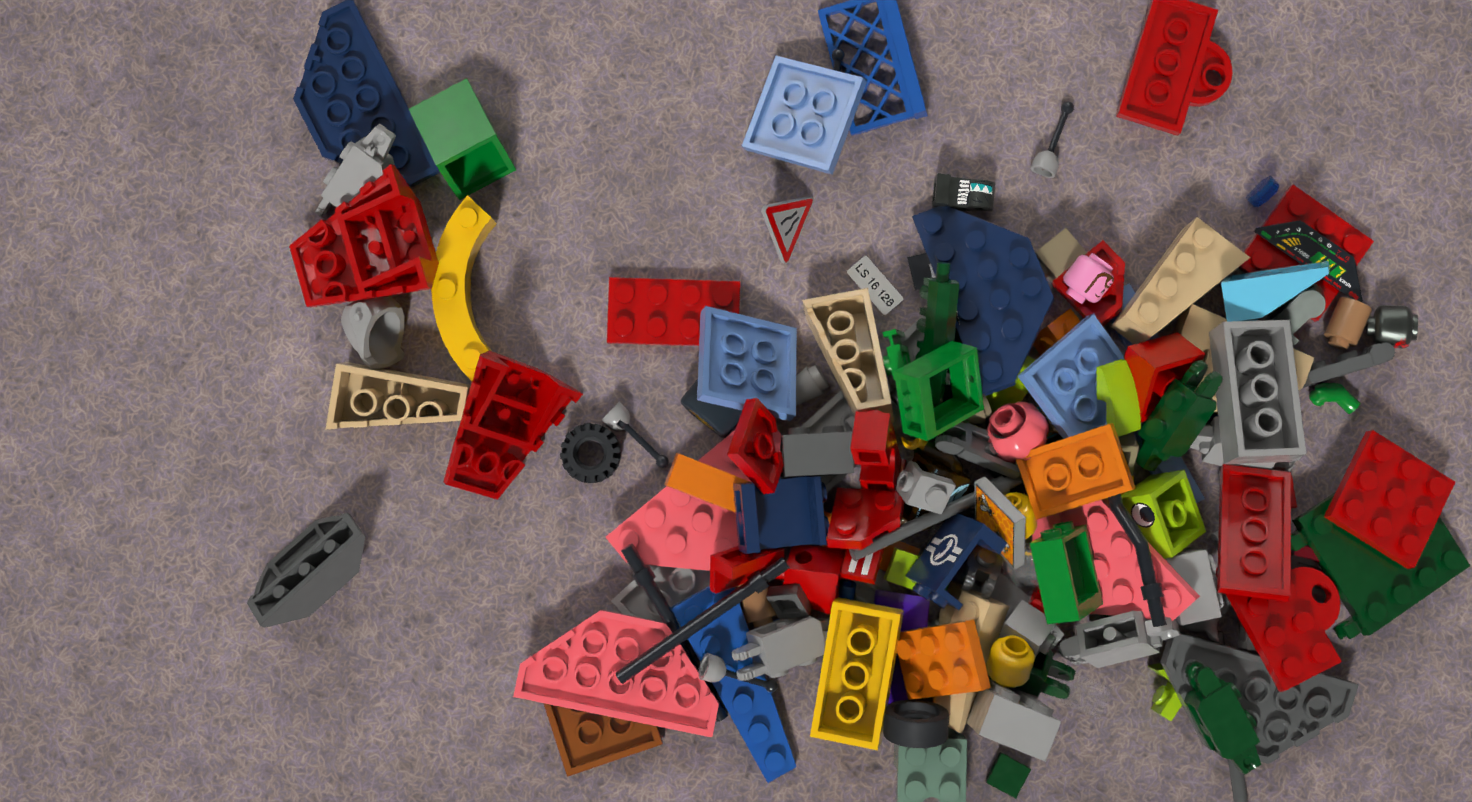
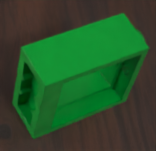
M950 341L894 371L904 434L929 441L984 410L977 347ZM949 368L953 398L933 408L929 378Z
M1073 521L1054 524L1053 529L1040 532L1041 537L1030 543L1047 624L1080 621L1103 605L1087 526H1074Z

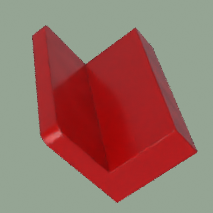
M739 546L710 555V591L717 594L744 584L748 581L747 577L758 570L761 572L781 557L784 558V548L762 549L759 553L746 554L739 552Z

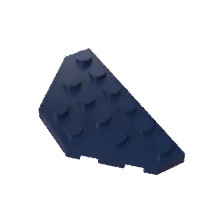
M345 0L323 11L318 23L320 27L315 42L311 44L304 65L305 71L300 86L296 88L293 97L322 157L341 164L343 159L340 158V154L347 144L351 141L353 143L358 142L363 137H366L377 125L381 124L396 135L388 154L393 157L395 167L409 186L414 187L441 173L435 165L409 111V107L355 1Z
M937 206L912 216L935 277L937 262L951 263L949 279L956 280L959 283L957 304L959 323L956 320V329L962 344L977 347L983 397L1014 386L1018 375L1021 373L1023 364L1036 341L1042 323L1054 302V296L1030 239L947 206Z

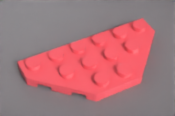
M735 430L698 460L752 482L727 456ZM778 431L772 433L776 452H780L781 433ZM666 486L609 533L606 539L626 563L628 562L621 550L633 544L645 565L710 571V555L738 546L736 513Z
M1107 498L1037 520V529L1032 535V541L1041 537L1040 532L1053 529V525L1057 523L1073 521L1074 526H1087L1103 605L1090 614L1114 616L1130 611H1142L1145 619H1151L1147 600L1143 601L1140 587L1143 586L1135 547L1112 513ZM1148 542L1157 583L1162 585L1164 597H1161L1164 614L1165 617H1170L1173 621L1200 596Z
M606 610L598 611L521 662L513 695L516 698L707 737L713 736L719 701L707 683L699 679V671L681 644L622 684L616 677L615 672L672 634V631L667 624L660 621Z

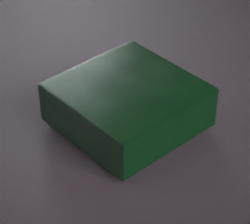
M1000 752L985 782L1016 799L1031 768Z

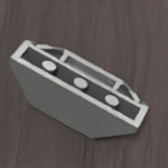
M349 513L315 520L267 563L257 582L254 595H251L247 602L260 626L266 628L310 617L359 572L366 536Z

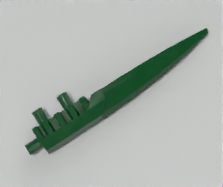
M937 262L936 278L924 277V286L919 290L921 298L927 300V307H920L919 314L925 316L926 319L920 318L916 324L918 331L924 333V340L917 341V348H920V350L916 354L915 360L950 341H954L959 283L956 280L949 279L951 263ZM948 368L929 378L933 408L943 403ZM920 448L914 449V455L916 452L922 453L923 450Z

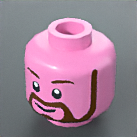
M1093 253L1089 257L1080 255L1063 277L1064 282L1069 286L1066 293L1081 304L1085 300L1092 303L1098 302L1114 281V277L1110 273L1113 268Z

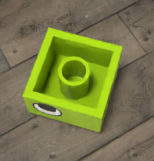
M1185 469L1152 474L1135 486L1136 489L1121 495L1124 506L1147 541L1164 559L1173 558L1206 532Z

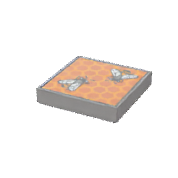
M986 477L976 480L975 520L984 523L1007 542L1000 555L1015 570L1023 566L1025 562L1026 517Z

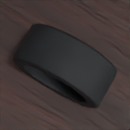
M900 700L887 705L883 734L891 743L909 748H931L944 744L948 739L949 713L943 706L924 700Z

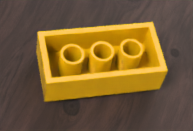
M839 597L832 602L810 737L878 750L883 737L884 716L889 701L904 610Z

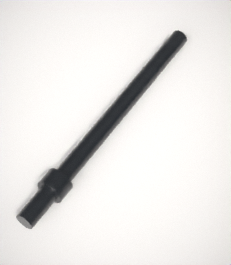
M781 557L761 572L758 570L747 577L748 581L615 672L618 680L624 684L753 593H761L770 586L768 584L770 581L790 568L786 560Z

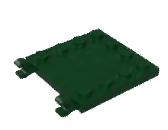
M1336 492L1292 520L1297 530L1291 533V550L1298 551L1306 545L1312 548L1320 561L1318 564L1325 575L1335 584L1341 601L1351 615L1333 627L1340 640L1346 636L1348 639H1352L1360 633L1363 636L1372 635L1470 567L1469 562L1440 516L1415 568L1411 569L1403 567L1324 517Z

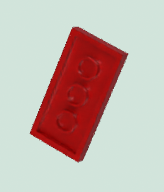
M609 277L607 343L699 346L701 311L705 306L739 314L740 281Z
M1222 465L1220 469L1217 593L1288 601L1291 597V472Z

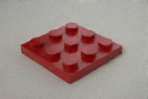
M1294 184L1287 189L1261 226L1301 220L1352 255L1356 266L1374 242ZM1256 234L1244 250V253L1250 258L1238 268L1245 273L1301 264ZM1320 279L1314 284L1320 286L1324 291L1326 301L1324 313L1339 290L1325 280ZM1323 313L1316 318H1311V320L1314 322L1319 321Z
M1366 431L1324 517L1407 569L1415 568L1455 485V481L1376 431Z

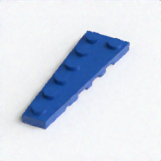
M709 585L675 604L671 609L682 627L735 589L733 587L715 594L710 591ZM740 603L688 638L700 662L706 653H710L722 658L726 669L734 672L753 664L752 657L746 660L734 661L731 653L734 649L748 644L746 632H749ZM765 674L755 677L767 681ZM727 676L718 682H712L767 783L796 768L797 766L772 694L765 687Z

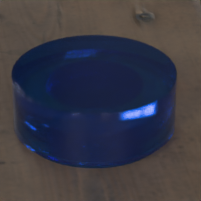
M1268 176L1258 183L1246 196V199L1253 207H1259L1278 191L1280 184L1272 176Z

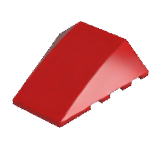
M390 164L382 171L384 173L374 182L369 181L359 189L360 193L348 203L343 202L336 207L335 213L326 221L320 220L289 245L306 307L312 308L432 289L439 261L421 202L395 165Z
M490 350L480 354L443 482L448 486L498 500L525 467L522 461L530 451H538L544 443L541 440L542 436L552 424L555 426L559 425L565 417L562 413L571 400L577 403L583 393L536 367Z

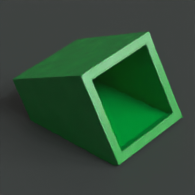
M467 78L409 108L435 165L458 200L516 171L513 162Z

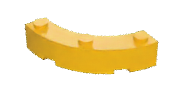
M467 195L451 216L439 240L436 250L439 265L431 293L434 315L442 340L461 371L472 381L480 354L491 351V349L484 341L474 320L470 294L471 273L475 258L483 242L497 223Z

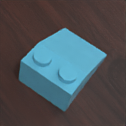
M1329 261L1225 277L1221 285L1227 322L1256 321L1258 318H1263L1328 275L1330 270Z

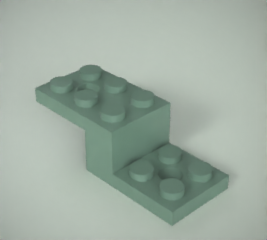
M949 728L946 742L931 748H909L894 744V765L897 769L896 802H923L929 797L937 798L940 802H966L967 739L962 733Z

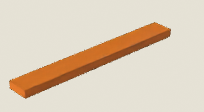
M676 453L664 485L735 513L733 484L750 481ZM824 511V516H827L830 524L832 514ZM901 541L895 542L884 548L879 569L886 572L895 547L915 555H919L920 549Z

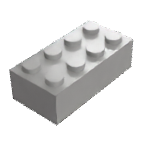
M1290 320L1222 322L1209 332L1213 371L1223 376L1221 386L1218 387L1219 389L1216 392L1224 464L1290 462L1306 455Z
M989 679L991 688L977 692L966 723L978 735L1046 762L1061 721L1052 715L1054 710L1041 703L1040 700L1035 699L1032 695L1017 689L1016 692L1009 690L1010 688L1003 687Z

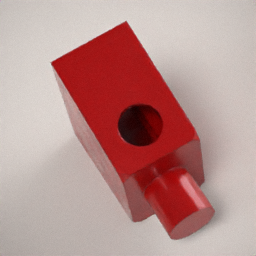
M812 545L792 546L788 560H786L790 568L775 579L784 580L783 585L800 584L812 605L811 609L830 615L832 602L838 597L840 581L842 579L840 572L846 550Z

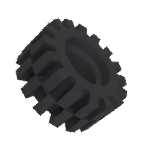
M586 423L573 428L574 430L567 433L566 439L561 444L560 459H562L564 469L567 470L572 478L584 483H598L613 475L621 459V446L616 436L609 429L599 424ZM593 440L601 444L604 456L598 465L590 467L580 461L578 451L584 442Z

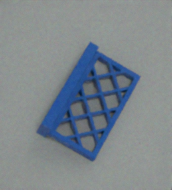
M849 0L818 10L833 70L834 60L832 59V52L835 49H839L844 41L858 49L850 65L841 61V66L847 69L845 73L851 74L852 72L867 80L860 103L872 109L875 113L869 123L859 126L855 125L853 119L849 129L851 136L912 118L918 119L928 116L897 0ZM877 2L879 14L873 24L857 17L864 5ZM855 8L853 14L847 11ZM841 13L850 19L840 34L829 28L826 16ZM854 21L869 28L861 45L846 37ZM880 21H882L884 31L877 27ZM874 32L887 39L888 44L881 56L865 48ZM831 34L838 38L835 45L833 43ZM889 51L891 54L892 62L886 59V56L889 53ZM863 52L878 60L869 76L854 68ZM882 63L895 69L896 76L889 87L874 79ZM871 83L887 91L878 107L862 99ZM897 83L899 84L901 93L894 90ZM893 94L903 100L906 112L892 116L882 109L890 95ZM879 114H881V115H883L884 117H886V118H883V119L876 120V119L878 118Z

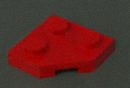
M1102 240L1085 254L1089 257L1093 253L1113 268L1110 273L1113 275L1114 281L1098 302L1092 303L1085 300L1081 304L1066 293L1069 286L1066 285L1063 277L1069 268L1053 280L1052 285L1083 318L1094 314L1101 325L1104 326L1122 312L1125 262Z
M751 398L745 401L727 456L763 494L775 493L784 466L782 453L775 451L772 433L778 432L776 420L758 398Z
M837 487L827 534L828 548L863 550L873 543L874 537L886 530L890 533L901 526L905 501L897 491Z

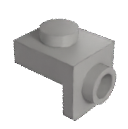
M909 461L905 470L898 477L896 490L907 505L942 514L956 485L951 479L922 471L916 462Z

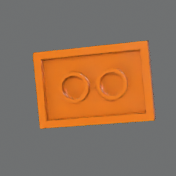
M1113 423L1032 449L1025 458L1016 459L1036 520L1136 489Z
M974 619L900 631L897 653L909 700L978 692L991 688Z

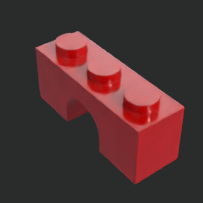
M880 410L856 411L850 449L854 463L861 465L859 478L861 488L897 491L901 457L891 414Z

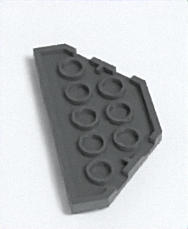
M1184 633L1167 639L1160 661L1201 743L1206 747L1207 745L1184 704L1186 693L1193 690L1187 680L1186 673H1184L1186 671L1185 668L1189 665V662L1198 661L1203 666L1213 669L1212 671L1215 672L1214 674L1227 683L1232 682L1242 696V700L1239 702L1243 710L1249 712L1257 724L1255 732L1260 743L1256 744L1255 747L1260 761L1267 764L1280 757L1279 754L1292 746L1298 747L1319 735V730L1333 722L1339 723L1348 718L1359 686L1352 681L1319 673L1284 692H1279L1259 655Z

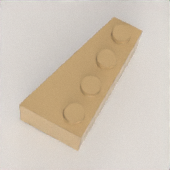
M1196 217L1181 230L1111 327L1132 344L1148 340L1250 257Z
M868 288L802 300L807 323L854 417L856 411L880 410L884 413H890L892 423H894L892 403Z
M351 362L337 363L325 430L461 421L471 384L384 368L370 369L367 365Z

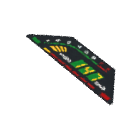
M1301 220L1259 227L1253 231L1301 265L1329 261V274L1322 279L1349 298L1363 302L1354 257Z

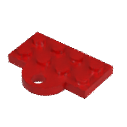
M1151 0L1115 117L1178 136L1181 134L1189 106L1201 107L1209 105L1227 91L1233 74L1231 60L1222 47L1209 41L1219 11L1218 9L1189 0ZM1208 70H1215L1221 75L1222 81L1219 86H1213L1207 82L1206 72Z
M1310 567L1291 569V597L1288 601L1226 594L1279 692H1284L1342 662L1325 632L1338 618L1341 604L1340 596L1335 584L1323 572ZM1314 586H1319L1325 591L1326 599L1324 603H1319L1313 598L1312 588Z

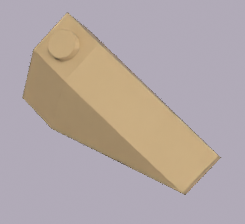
M951 580L947 592L961 602L963 606L960 610L948 604L944 609L941 607L939 625L974 619L986 665L992 644L998 639L1010 606L991 597L989 600L981 597L982 593L971 588L969 591L961 589L962 584ZM977 692L933 697V703L939 704L948 710L949 728L959 733L963 732Z

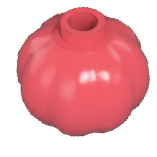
M1028 402L1007 403L997 409L989 419L987 431L990 438L988 442H992L1000 459L1015 463L1016 459H1022L1029 455L1030 450L1046 445L1049 424L1045 416L1033 404ZM993 433L1003 437V439L994 437Z

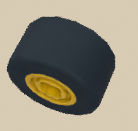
M697 379L681 398V404L710 430L720 437L726 438L738 424L742 410L698 401Z

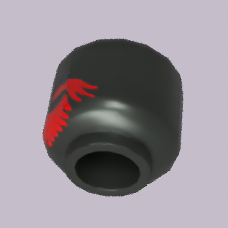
M1378 306L1374 316H1369L1367 320L1366 336H1373L1374 344L1387 342L1394 345V348L1403 349L1407 348L1411 341L1417 340L1418 315L1412 314L1408 306Z

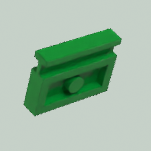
M897 329L882 332L883 337L888 338L891 345L886 347L888 355L883 356V363L887 376H893L894 381V371L911 363L908 347L902 345L900 339L905 337V334Z

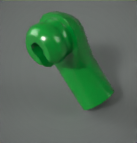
M1319 383L1315 386V390L1309 393V399L1314 405L1323 406L1325 402H1336L1347 414L1355 411L1361 404L1339 383Z

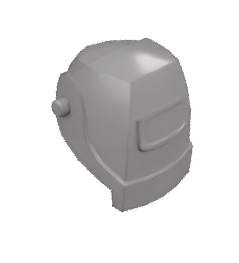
M391 296L353 301L345 306L341 316L342 327L349 342L359 353L361 360L370 369L386 368L404 358L405 353L400 348L404 333V313L398 302Z

